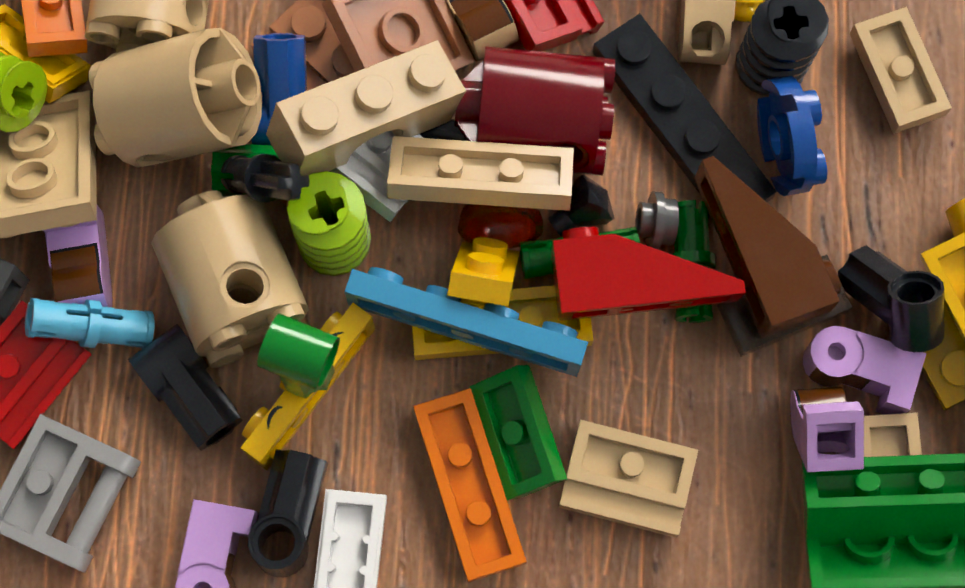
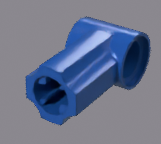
M271 33L255 35L253 38L254 66L259 76L262 92V117L257 133L251 139L252 144L272 145L266 132L276 103L307 91L305 35Z

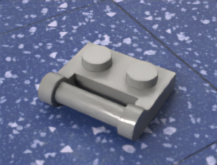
M40 414L0 489V534L85 573L93 558L88 553L127 476L130 478L134 477L141 461ZM92 459L105 465V468L67 542H62L52 537V534Z

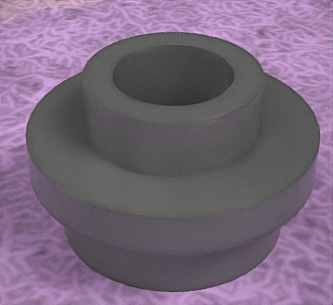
M652 191L647 203L640 202L638 204L635 219L637 233L639 237L644 238L645 245L655 249H659L661 245L672 246L676 240L679 224L678 202L676 199L665 198L663 192Z

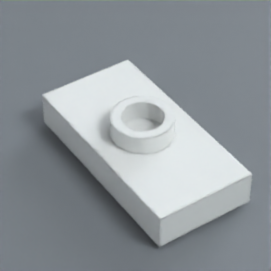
M325 489L314 588H377L387 495Z

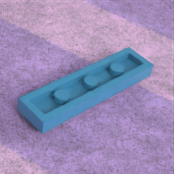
M370 267L368 273L355 269L351 271L344 291L348 306L355 303L364 311L565 374L578 376L588 342L577 339L578 332L571 327L551 321H544L542 327L518 320L520 316L518 312L508 307L486 303L484 309L461 303V298L447 296L448 289L436 285H428L426 291L403 285V277L386 269Z

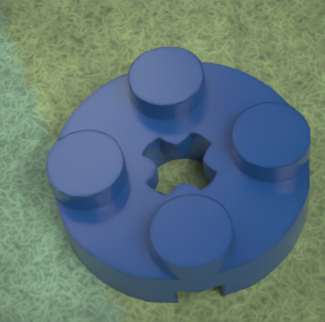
M793 76L764 80L761 88L770 92L769 97L758 98L757 124L764 162L776 160L781 175L770 177L772 184L782 196L809 192L813 185L823 184L827 180L826 159L822 150L817 148L814 127L820 125L822 121L821 103L815 90L803 91L800 83Z

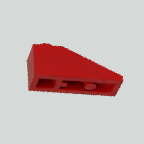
M597 227L569 229L562 232L563 239L553 240L551 259L559 321L737 302L746 293L744 280L617 234L599 235Z

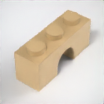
M437 40L277 102L266 135L282 162L298 164L300 174L310 175L312 173L330 171L347 164L351 154L359 146L379 134L392 130L395 136L413 137L449 122L466 89Z

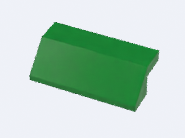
M965 453L864 457V469L807 472L802 461L805 545L810 588H965Z

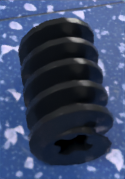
M765 0L757 7L736 54V71L740 80L749 90L762 96H769L770 91L761 88L762 82L767 79L793 76L800 84L802 83L828 34L829 18L823 4L819 0Z

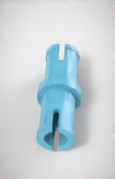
M30 298L25 316L26 337H49L79 341L81 347L95 348L97 343L144 348L152 342L155 328V319L152 311L103 307L100 301L87 299L84 304H70Z

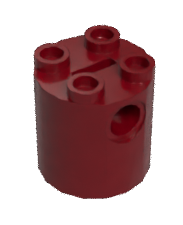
M486 46L484 60L463 80H460L466 92L456 109L454 127H458L467 141L574 148L573 173L603 176L606 159V141H599V139H611L614 119V104L608 103V97L603 96V93L612 94L615 77V59Z

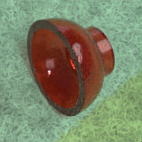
M465 204L458 221V233L468 243H473V239L478 237L493 238L507 243L508 249L519 247V242L537 240L544 230L541 212L535 208Z

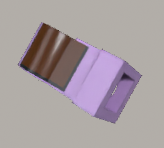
M97 205V220L79 223L71 227L43 230L46 239L49 267L52 268V286L55 301L84 304L87 299L100 301L103 307H112L113 298L104 214Z
M831 326L817 333L803 353V366L809 378L821 386L833 387L844 384L880 397L875 412L883 415L907 413L911 408L926 353L903 351L895 347L890 341L846 327Z
M842 387L792 390L790 397L792 433L806 471L823 472L864 469V409L858 401L847 402ZM824 452H835V453H840V454H821V453H824Z
M193 499L175 588H236L231 575L240 536H249L253 525L257 522L259 513L255 510Z

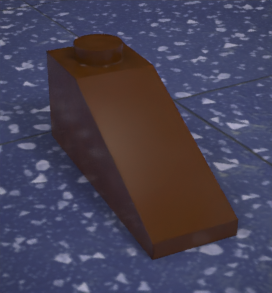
M714 156L703 159L694 179L736 278L744 280L746 293L743 296L761 339L828 315L840 302L837 294L841 292L840 279L833 264L829 260L823 261L817 246L718 159Z

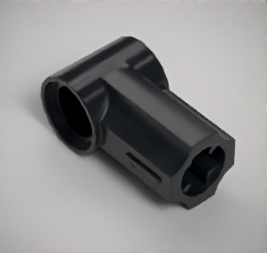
M867 245L849 254L844 266L838 270L841 289L888 324L889 340L895 347L913 353L926 352L942 343L944 339V284L938 276L924 271H906L881 252L874 251Z
M178 324L128 359L159 402L164 400L201 451L224 439L243 421L237 413L236 407L206 371V368L209 367L202 356H198L193 344Z
M276 449L258 519L248 536L250 554L266 574L273 577L286 578L296 574L304 566L308 558V540L328 466L327 461L303 452ZM276 532H287L295 537V547L292 553L280 561H272L265 558L263 545L266 539Z

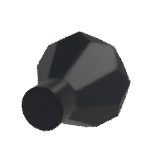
M583 174L575 180L572 186L570 211L559 210L548 219L556 232L562 237L563 231L580 226L603 225L615 218L608 191Z

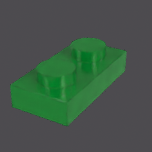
M516 365L469 386L472 390L507 500L520 499L567 480L530 365Z

